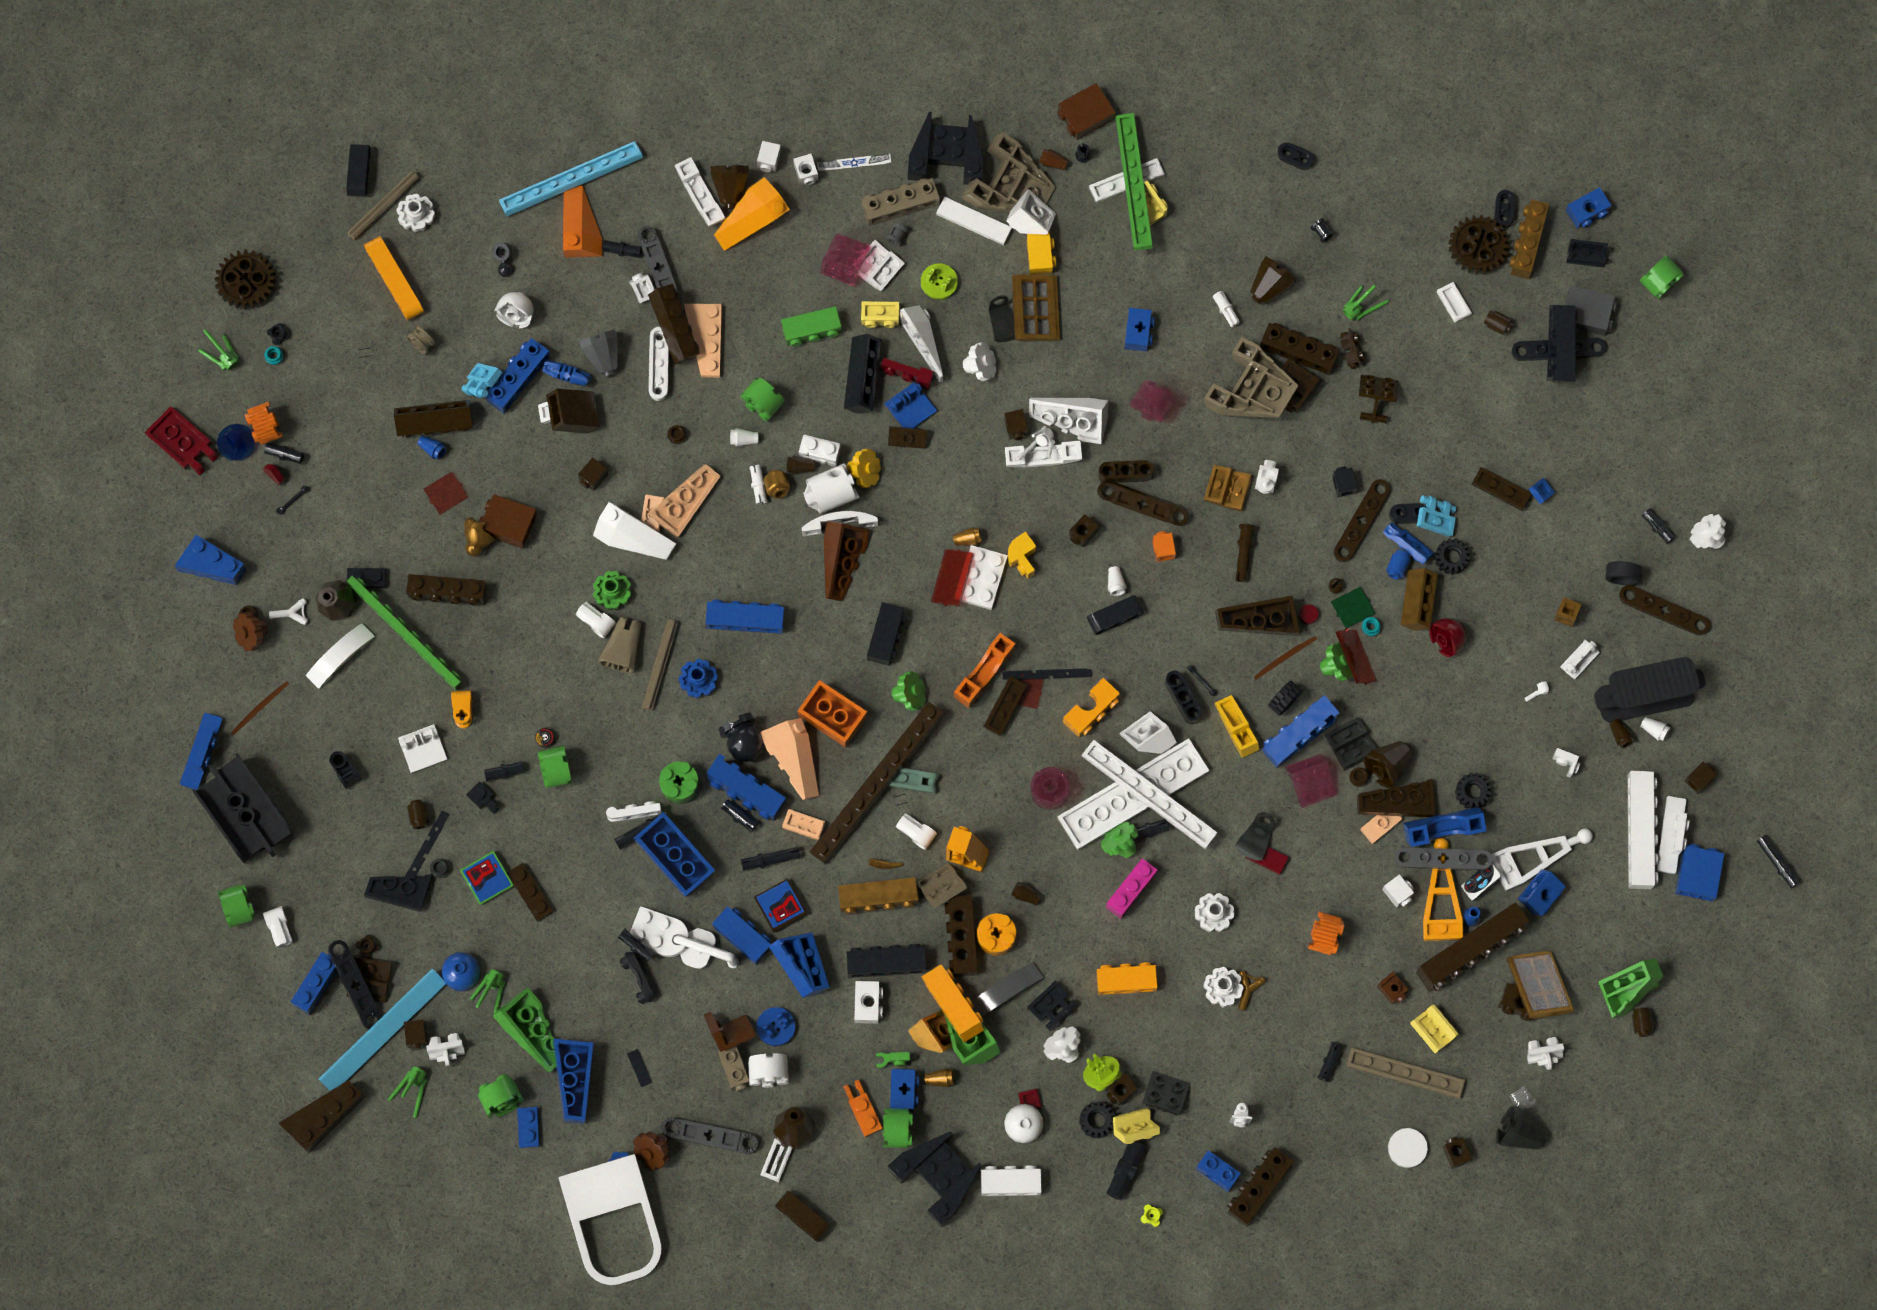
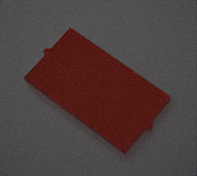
M945 549L931 599L932 603L943 604L945 607L948 605H961L974 553L963 552L960 549L957 551Z
M1346 628L1335 632L1356 684L1364 683L1367 685L1368 683L1376 682L1377 680L1357 631Z

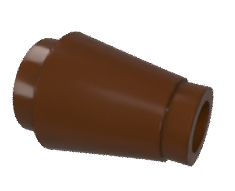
M1044 148L1039 163L1043 164L1042 166L1062 170L1065 169L1068 162L1067 159L1050 148L1049 150Z

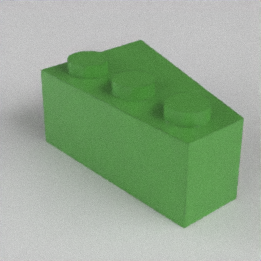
M1655 958L1641 961L1598 981L1612 1018L1625 1016L1663 978V974Z

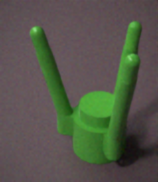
M1373 285L1357 301H1354L1363 289V286H1360L1349 302L1344 305L1342 311L1351 321L1354 319L1358 321L1363 316L1389 303V300H1385L1360 312L1362 310L1360 303L1376 288V285Z
M204 329V333L222 353L220 356L221 361L202 349L198 351L219 365L222 370H232L238 365L239 356L235 353L226 335L222 337L229 351H225L208 330Z
M491 969L489 974L485 975L481 984L470 997V1000H473L485 984L487 985L476 1004V1008L480 1007L490 988L496 990L499 987L494 1013L498 1011L505 985L503 981L505 976L502 973Z
M413 1066L388 1100L391 1101L406 1082L408 1084L401 1095L402 1098L405 1097L412 1085L418 1087L420 1084L413 1115L414 1118H417L424 1087L428 1081L425 1079L427 1073Z

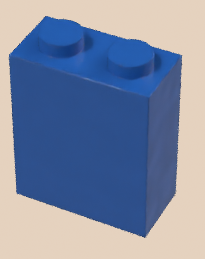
M1696 844L1686 845L1685 850L1682 851L1675 894L1713 902L1717 897L1724 853H1720L1715 848H1708L1706 850L1701 849Z

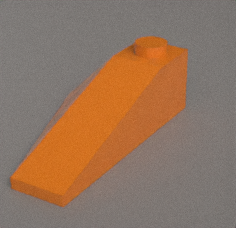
M577 186L564 192L563 252L565 258L602 257V237L583 186Z

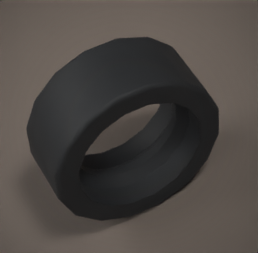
M1625 561L1609 562L1606 566L1605 580L1618 585H1639L1642 580L1643 567Z

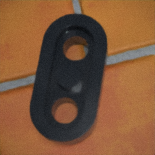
M1289 142L1282 143L1278 148V158L1289 165L1306 170L1313 164V155L1306 149ZM1287 151L1290 155L1285 156L1283 152ZM1301 159H1306L1307 162H1306V163H1302L1300 160H1301Z
M1502 190L1496 196L1494 221L1497 220L1496 224L1498 226L1508 227L1514 218L1515 196L1509 190ZM1502 199H1507L1508 203H1503ZM1504 216L1507 220L1502 221L1500 217Z
M1420 503L1396 504L1390 509L1389 518L1395 524H1415L1418 521V515L1415 513V510L1425 506ZM1396 511H1401L1403 515H1397Z

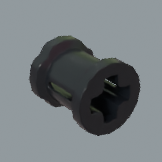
M1323 218L1317 220L1310 227L1321 238L1320 241L1322 243L1330 239L1335 233L1334 230H1330L1325 224Z

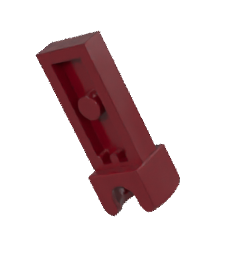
M886 358L883 359L881 364V370L886 375L900 376L906 382L915 381L916 385L919 384L922 388L928 390L934 378V371L923 367L919 370Z

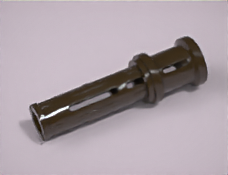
M1239 524L1240 538L1237 540L1239 554L1235 581H1244L1246 583L1250 551L1254 546L1252 541L1253 532L1256 530V526Z

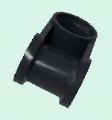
M335 751L330 755V764L345 789H348V786L356 780L362 779L354 765L350 763L343 752ZM342 757L344 762L341 765H335L334 761L336 758Z

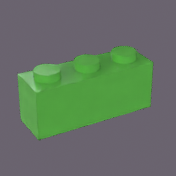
M836 306L781 319L787 346L796 347L800 346L802 342H817L820 338L827 336L828 338H834L839 333H842Z

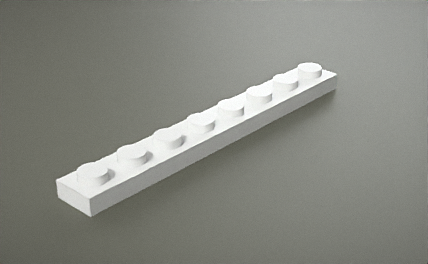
M1095 740L1092 741L1082 754L1083 758L1204 849L1207 848L1217 835L1215 830Z

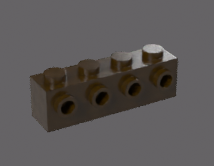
M666 285L649 293L648 297L674 364L691 360L699 355V346L694 340L692 328L687 322L685 310L681 306L678 298L679 295L674 285Z
M1278 323L1268 324L1260 343V348L1327 375H1330L1339 350L1332 344L1325 345L1314 337L1307 338L1302 336L1300 332L1287 330Z
M470 400L394 408L397 436L411 437L415 434L429 435L433 432L448 433L450 430L466 431L469 428H473Z
M408 574L406 593L408 598L414 601H422L424 599L436 603L447 601L451 604L468 603L472 606H479V604L485 605L487 585L485 580Z
M1275 1147L1272 1151L1267 1150L1262 1157L1264 1160L1263 1164L1260 1167L1256 1165L1250 1174L1253 1176L1249 1183L1245 1181L1240 1187L1239 1191L1241 1194L1237 1199L1233 1197L1227 1205L1230 1208L1227 1213L1246 1227L1294 1162Z

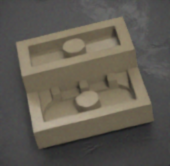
M949 863L916 883L918 889L934 908L967 888L964 881L957 875Z

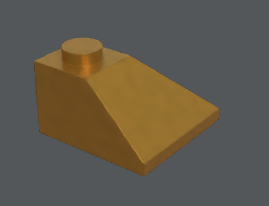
M942 1010L922 1018L908 1030L918 1047L938 1053H943L953 1048L946 1018Z

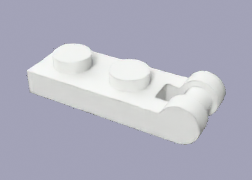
M655 801L646 802L643 806H637L636 804L627 805L625 809L619 810L610 807L606 811L610 822L655 816L662 813L660 803Z

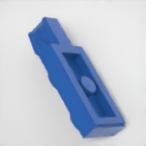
M1392 522L1383 531L1388 539L1394 540L1401 549L1411 554L1417 562L1425 564L1434 553L1405 529L1402 531Z

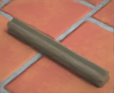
M411 171L348 231L349 237L356 240L419 180L418 174Z
M668 619L642 703V708L651 711L654 707L678 622Z

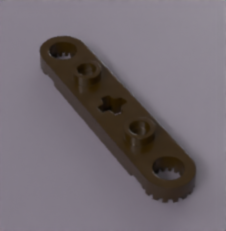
M1378 479L1371 484L1335 546L1334 557L1339 562H1347L1352 558L1386 499L1390 487L1385 480ZM1382 485L1385 488V492L1378 494L1374 487ZM1364 517L1366 524L1362 523L1359 525L1357 518L1361 519ZM1345 548L1349 554L1346 557H1341L1338 554V550Z
M1105 480L1097 488L1098 495L1103 500L1163 522L1182 526L1188 520L1189 514L1186 508L1124 485ZM1105 486L1110 487L1112 494H1104L1102 488ZM1144 499L1146 500L1145 503L1148 505L1141 507V503L1139 502H1141V500ZM1177 511L1182 512L1184 519H1175L1174 513Z
M1632 585L1624 586L1619 592V599L1623 604L1695 635H1704L1710 628L1709 620L1706 617ZM1625 591H1632L1634 598L1627 600L1624 597ZM1666 606L1669 613L1662 615V611L1659 608ZM1702 621L1705 629L1697 630L1695 622Z

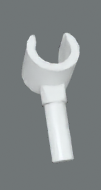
M1547 682L1537 684L1538 690L1525 697V701L1528 702L1536 696L1547 694L1549 692Z

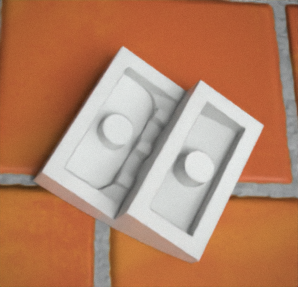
M874 240L850 269L874 288L882 291L904 265V262L892 251H887Z

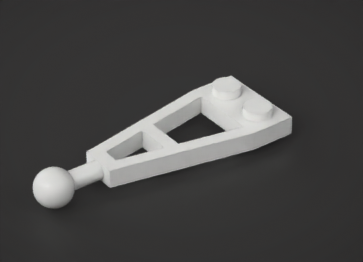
M1581 829L1577 836L1570 839L1561 836L1507 847L1491 854L1492 863L1502 873L1503 876L1499 879L1505 891L1524 884L1537 875L1541 869L1544 870L1572 850L1571 846L1578 843H1590L1593 834L1589 829ZM1561 844L1563 849L1551 858H1548L1543 847ZM1536 849L1542 864L1522 877L1511 854Z

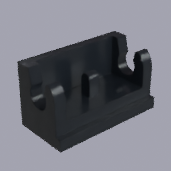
M1570 239L1566 263L1603 268L1606 261L1605 255L1608 243Z

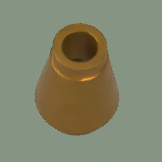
M973 526L954 534L955 546L978 545V543L982 542L979 527L974 528Z
M945 1068L925 1074L926 1086L950 1087V1085H954L953 1070Z

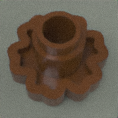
M251 612L240 613L238 618L234 619L233 629L236 632L235 639L238 645L243 646L245 651L257 650L258 645L262 644L263 637L268 633L267 623L264 620L253 617Z
M650 1131L646 1134L642 1132L633 1141L635 1145L633 1151L637 1159L643 1161L645 1167L652 1170L656 1168L661 1169L669 1161L667 1156L669 1153V1140L665 1135H657Z

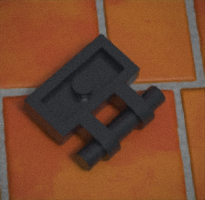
M1055 980L1027 1009L1040 1022L1047 1017L1050 1022L1045 1025V1028L1050 1032L1055 1027H1059L1061 1021L1067 1015L1070 1016L1078 1004L1075 1000H1072L1069 1004L1064 1001L1069 994ZM1059 1005L1062 1010L1054 1016L1052 1011Z

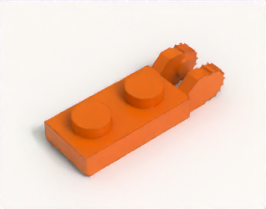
M856 1080L854 1081L855 1087L859 1091L860 1096L853 1098L848 1085L843 1086L861 1131L864 1137H867L883 1128L867 1093H864L860 1081Z

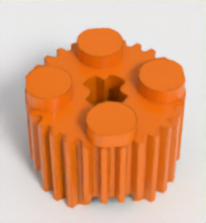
M269 401L247 409L248 413L244 414L248 425L253 426L254 432L251 433L255 443L260 442L261 445L283 437L282 432L278 433L276 427L280 425L275 413H270L268 409L271 406Z
M1319 911L1317 915L1320 919L1314 922L1311 931L1313 943L1308 944V949L1331 955V953L1336 954L1339 945L1337 936L1342 935L1344 921H1341L1340 917Z

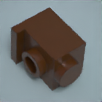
M1394 971L1377 985V988L1391 1004L1396 1001L1400 1003L1407 997L1405 993L1408 989L1395 975ZM1396 985L1398 991H1392L1391 986Z

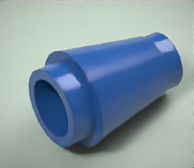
M424 435L420 437L417 443L433 459L440 460L447 450L444 443Z
M1469 907L1463 911L1462 920L1466 925L1476 926L1480 923L1481 913L1479 908Z

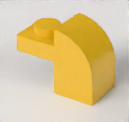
M1026 531L1016 537L1009 545L1008 563L1011 568L1018 564L1016 567L1019 573L1029 579L1034 576L1035 570L1027 560V557L1036 552V545Z

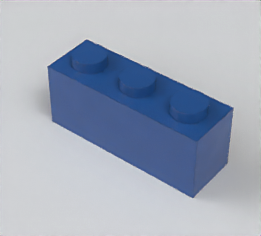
M727 906L712 923L713 928L757 965L769 952L771 940L762 933L760 935L757 933L755 925L749 920L745 922L740 918L742 914L737 909L733 908L731 910Z
M321 952L291 1000L293 1006L308 1015H311L337 973L329 955Z

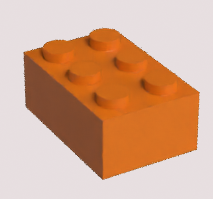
M820 680L797 711L798 717L845 748L867 718L866 710Z

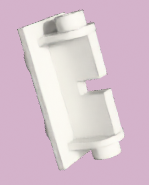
M1585 640L1560 668L1575 680L1600 653L1596 649L1597 645L1592 641L1589 643Z
M1245 1103L1237 1105L1234 1115L1230 1119V1123H1234L1235 1127H1246V1124H1250L1252 1117L1248 1116V1106Z

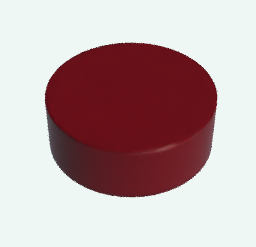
M1310 604L1304 605L1299 612L1301 622L1307 625L1316 622L1318 618L1317 608Z

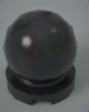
M751 712L739 715V720L733 723L730 720L718 729L721 738H728L726 745L729 753L735 759L742 762H750L757 759L763 752L765 745L761 731L752 725L755 722V718Z

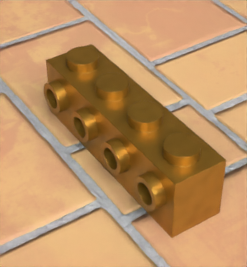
M1531 199L1529 205H1525L1523 216L1526 217L1525 221L1521 222L1518 232L1521 233L1520 239H1516L1514 250L1517 251L1516 255L1511 257L1509 267H1512L1510 275L1529 279L1549 207L1548 203Z
M916 877L838 886L840 910L845 912V914H855L858 910L874 912L876 908L893 910L895 906L912 908L915 906L914 904H918Z

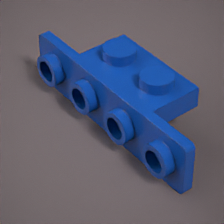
M204 713L180 781L181 786L195 790L199 789L206 767L211 762L210 755L217 744V735L223 721L221 717Z

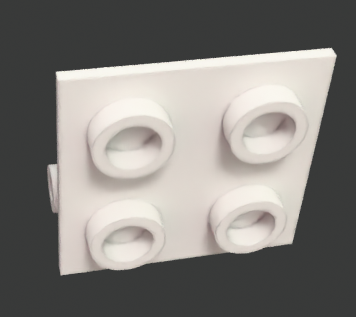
M434 724L398 738L411 773L447 760Z

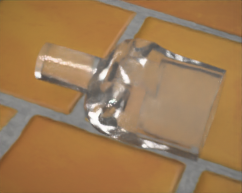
M1526 1086L1508 1096L1514 1106L1523 1109L1534 1121L1540 1120L1534 1112L1538 1103Z

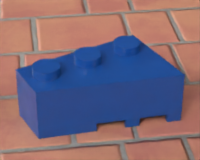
M812 932L778 939L769 946L802 998L819 995L830 988Z

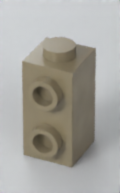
M735 1045L731 1049L722 1052L717 1051L731 1090L740 1092L747 1089V1085L750 1083L737 1046Z

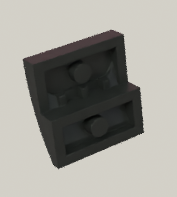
M1359 717L1325 734L1328 744L1344 771L1363 762L1369 752L1377 749Z

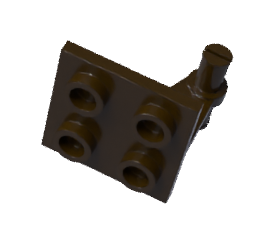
M1373 375L1360 376L1359 396L1375 399L1372 414L1361 412L1360 420L1386 424L1387 416L1376 414L1378 401L1380 399L1396 402L1397 380L1378 378Z

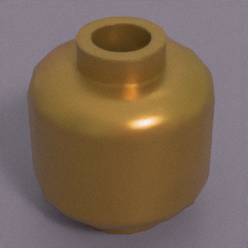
M771 470L763 479L766 492L770 497L780 499L788 494L790 483L785 472Z

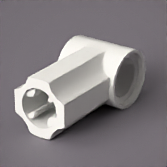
M587 602L582 604L576 613L578 618L588 624L602 638H605L616 624L611 617L605 613H600Z
M906 813L896 825L897 829L912 838V841L924 850L927 849L937 835L932 828L925 824H920Z
M282 906L264 912V919L271 930L276 947L280 948L293 943Z

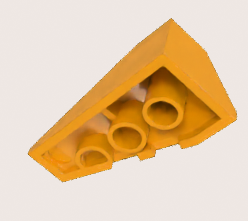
M765 177L747 189L746 194L715 232L714 236L724 251L790 210L781 195Z

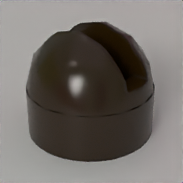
M1339 578L1330 580L1328 585L1329 591L1333 594L1341 593L1344 588L1343 581ZM1337 582L1340 583V584L1337 585L1335 588L1332 587V586H1333L1334 584H1336Z

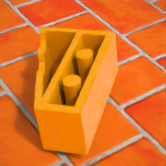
M963 826L954 827L946 847V861L983 872L990 851L973 833L969 832L970 829Z

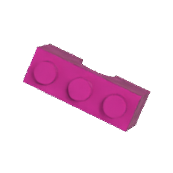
M1142 858L1106 903V908L1122 919L1141 891L1156 876L1157 869Z

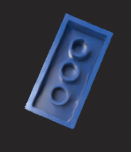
M664 812L633 838L684 897L715 871Z

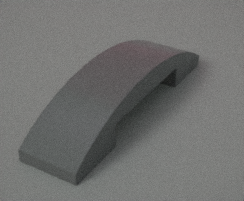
M1034 962L1007 976L971 1002L974 1006L972 1009L983 1018L1026 988L1028 989L1044 979Z

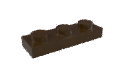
M1480 467L1471 484L1520 511L1523 510L1531 495L1530 492Z
M1010 676L983 728L1001 736L1027 685Z
M523 863L507 872L511 882L537 922L554 912Z

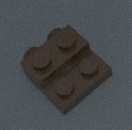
M1288 359L1281 369L1298 385V388L1285 410L1293 413V411L1298 413L1320 379Z

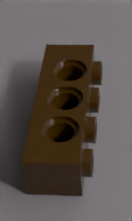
M972 895L954 896L948 900V903H945V914H949L950 922H946L947 934L951 933V941H947L948 953L952 952L953 959L949 960V970L954 972V977L977 975ZM962 913L965 918L963 921H956L954 915ZM958 932H963L966 938L960 941L956 939L955 935ZM964 951L968 957L960 960L957 957V953Z

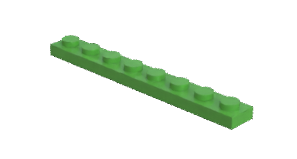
M1134 113L1115 115L1134 251L1152 249Z
M351 576L347 580L348 585L455 690L461 686L459 681L461 677L454 670L450 672L446 668V662L440 657L437 659L432 654L434 651L427 644H421L418 641L420 637L413 630L409 632L405 628L407 624L400 617L396 619L392 615V609L386 604L383 606L378 601L380 598L373 591L369 592L365 589L366 584L359 577L355 579Z

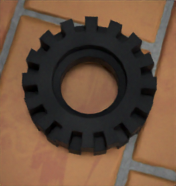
M1449 538L1447 541L1444 540L1439 544L1435 553V564L1439 566L1440 571L1444 570L1445 574L1449 572L1450 575H1454V573L1459 574L1465 570L1470 560V550H1468L1467 544H1463L1462 540L1459 542L1457 538H1454V540ZM1449 550H1454L1458 552L1460 559L1456 563H1450L1446 560L1445 553Z
M1290 680L1272 698L1268 707L1278 716H1281L1296 701L1303 690Z
M1469 773V775H1464L1459 780L1455 794L1457 795L1456 799L1460 801L1459 804L1465 805L1464 808H1481L1489 800L1492 788L1491 785L1489 786V780L1484 779V775L1479 776V773ZM1471 784L1477 785L1481 790L1480 796L1477 798L1469 797L1466 793L1467 786Z
M1099 1101L1097 1103L1091 1102L1082 1109L1079 1125L1081 1130L1085 1132V1135L1091 1136L1090 1138L1100 1139L1101 1137H1106L1114 1127L1113 1117L1115 1115L1112 1112V1108L1108 1107L1106 1103L1102 1104ZM1094 1113H1100L1104 1116L1105 1123L1101 1127H1093L1089 1121L1090 1116Z

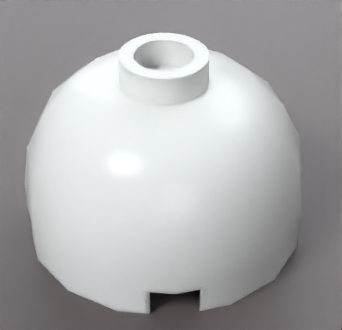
M510 292L501 297L495 311H497V318L502 323L511 327L515 324L520 325L519 328H525L533 318L534 308L530 299L523 293Z
M1017 1105L1006 1114L1004 1121L1005 1131L1015 1142L1030 1143L1042 1133L1043 1117L1031 1105Z

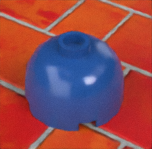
M456 952L444 961L442 977L446 985L458 992L468 991L474 988L480 979L481 967L477 959L471 954Z

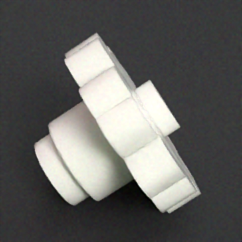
M418 194L408 195L406 201L399 202V207L397 208L398 220L404 229L412 228L414 232L424 231L426 225L433 223L435 218L433 203L426 196L420 198Z
M980 342L971 346L969 356L963 360L964 370L967 373H976L977 379L981 381L993 378L996 373V359L993 351L989 350L988 344Z
M1710 514L1703 517L1701 522L1696 523L1691 530V542L1696 548H1720L1725 542L1723 533L1725 532L1726 522L1719 514L1715 516Z
M1208 893L1200 898V905L1195 907V919L1201 921L1200 927L1202 929H1205L1207 932H1212L1214 929L1217 932H1222L1229 927V921L1234 918V907L1228 904V897L1217 893L1215 896Z
M1225 967L1215 968L1213 974L1207 975L1203 987L1207 990L1206 998L1213 1005L1219 1003L1223 1008L1232 1006L1234 999H1240L1243 992V985L1240 984L1241 976L1235 970L1228 971Z
M1073 1026L1068 1029L1063 1027L1057 1030L1053 1036L1046 1040L1043 1045L1045 1048L1043 1052L1051 1060L1058 1058L1067 1063L1074 1061L1079 1055L1077 1046L1081 1041L1079 1039L1080 1033Z

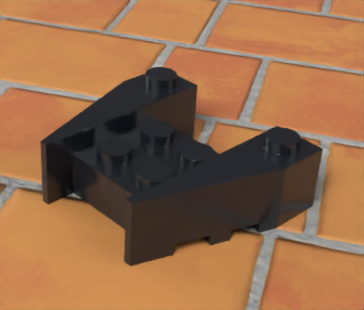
M929 112L909 154L908 180L919 181L927 178L928 164L964 167V185H968L969 182L976 178L982 181L984 160L972 115H969L968 127L931 124L932 112Z
M951 1131L902 1152L887 1166L888 1170L900 1183L916 1170L938 1194L940 1199L928 1209V1214L940 1227L956 1214L981 1169V1163L979 1162L970 1170L946 1144L953 1137Z

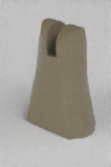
M621 616L597 662L603 667L615 669L617 665L618 671L630 674L635 672L641 621L633 619L630 630H626L628 618Z

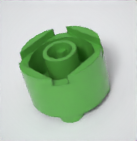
M1666 255L1639 281L1654 297L1659 299L1684 274Z
M756 377L740 396L746 402L745 406L751 412L756 410L759 413V417L765 422L785 402L781 394L778 393L776 395L775 388L760 377Z
M564 745L537 752L545 788L572 783Z
M687 762L670 763L660 773V788L667 800L676 804H685L690 802L697 794L699 789L698 776L695 769ZM677 780L682 782L681 786L677 784Z
M238 884L217 891L229 928L245 924L255 918L251 902H246L249 899L245 885Z
M507 1074L499 1076L496 1079L497 1081L491 1084L485 1083L479 1087L478 1098L489 1118H493L492 1115L502 1117L517 1108L516 1104L519 1101L521 1104L524 1101L514 1079L508 1077Z
M884 1108V1113L886 1114L883 1115L884 1141L887 1142H883V1148H907L908 1145H912L911 1131H908V1126H912V1111H908V1108Z

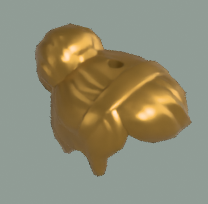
M469 517L465 520L464 534L468 542L465 546L467 554L476 557L481 554L482 548L487 547L494 541V538L482 529L486 523L477 522L474 517Z

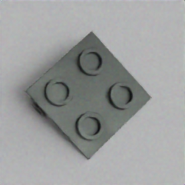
M1152 1071L1142 1103L1146 1104L1145 1106L1157 1107V1110L1159 1108L1163 1109L1162 1112L1167 1110L1166 1112L1172 1113L1174 1116L1176 1114L1180 1115L1190 1083Z

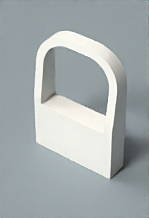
M635 1154L558 1177L583 1264L592 1278L603 1284L617 1285L641 1278L656 1267L661 1256V1241ZM641 1203L654 1246L650 1262L640 1270L617 1277H607L600 1274L591 1262L580 1221Z

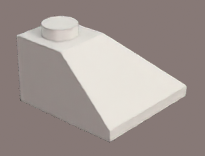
M1028 189L1010 211L1007 222L1019 233L1047 234L1056 213Z
M1151 711L1120 732L1121 737L1135 749L1142 752L1162 754L1177 743L1169 727Z

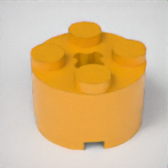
M998 913L986 916L980 921L977 929L979 947L992 956H1001L1008 953L1016 940V928L1013 921L1007 915ZM995 931L1000 934L999 938L993 935Z

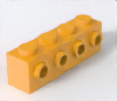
M941 964L921 976L925 986L963 1042L984 1031L981 1024L984 1021L978 1012L974 1013L972 1002L968 997L966 999L963 997L964 991L959 983L955 984L953 982L954 976L949 969L945 970Z

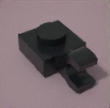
M480 781L466 794L479 809L486 806L493 814L499 810L498 806L491 800L494 797L493 793Z

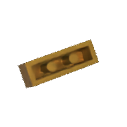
M1426 568L1408 571L1401 618L1402 626L1413 631L1431 627L1437 573Z

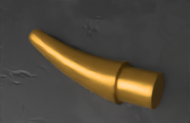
M870 858L868 865L877 869H892L902 867L903 863L886 862Z

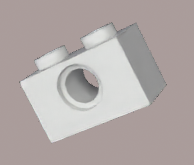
M856 981L855 1023L878 1024V1018H882L883 1007H879V999H883V987H879V982ZM871 998L875 1003L873 1006L867 1007L863 1004L864 1000Z

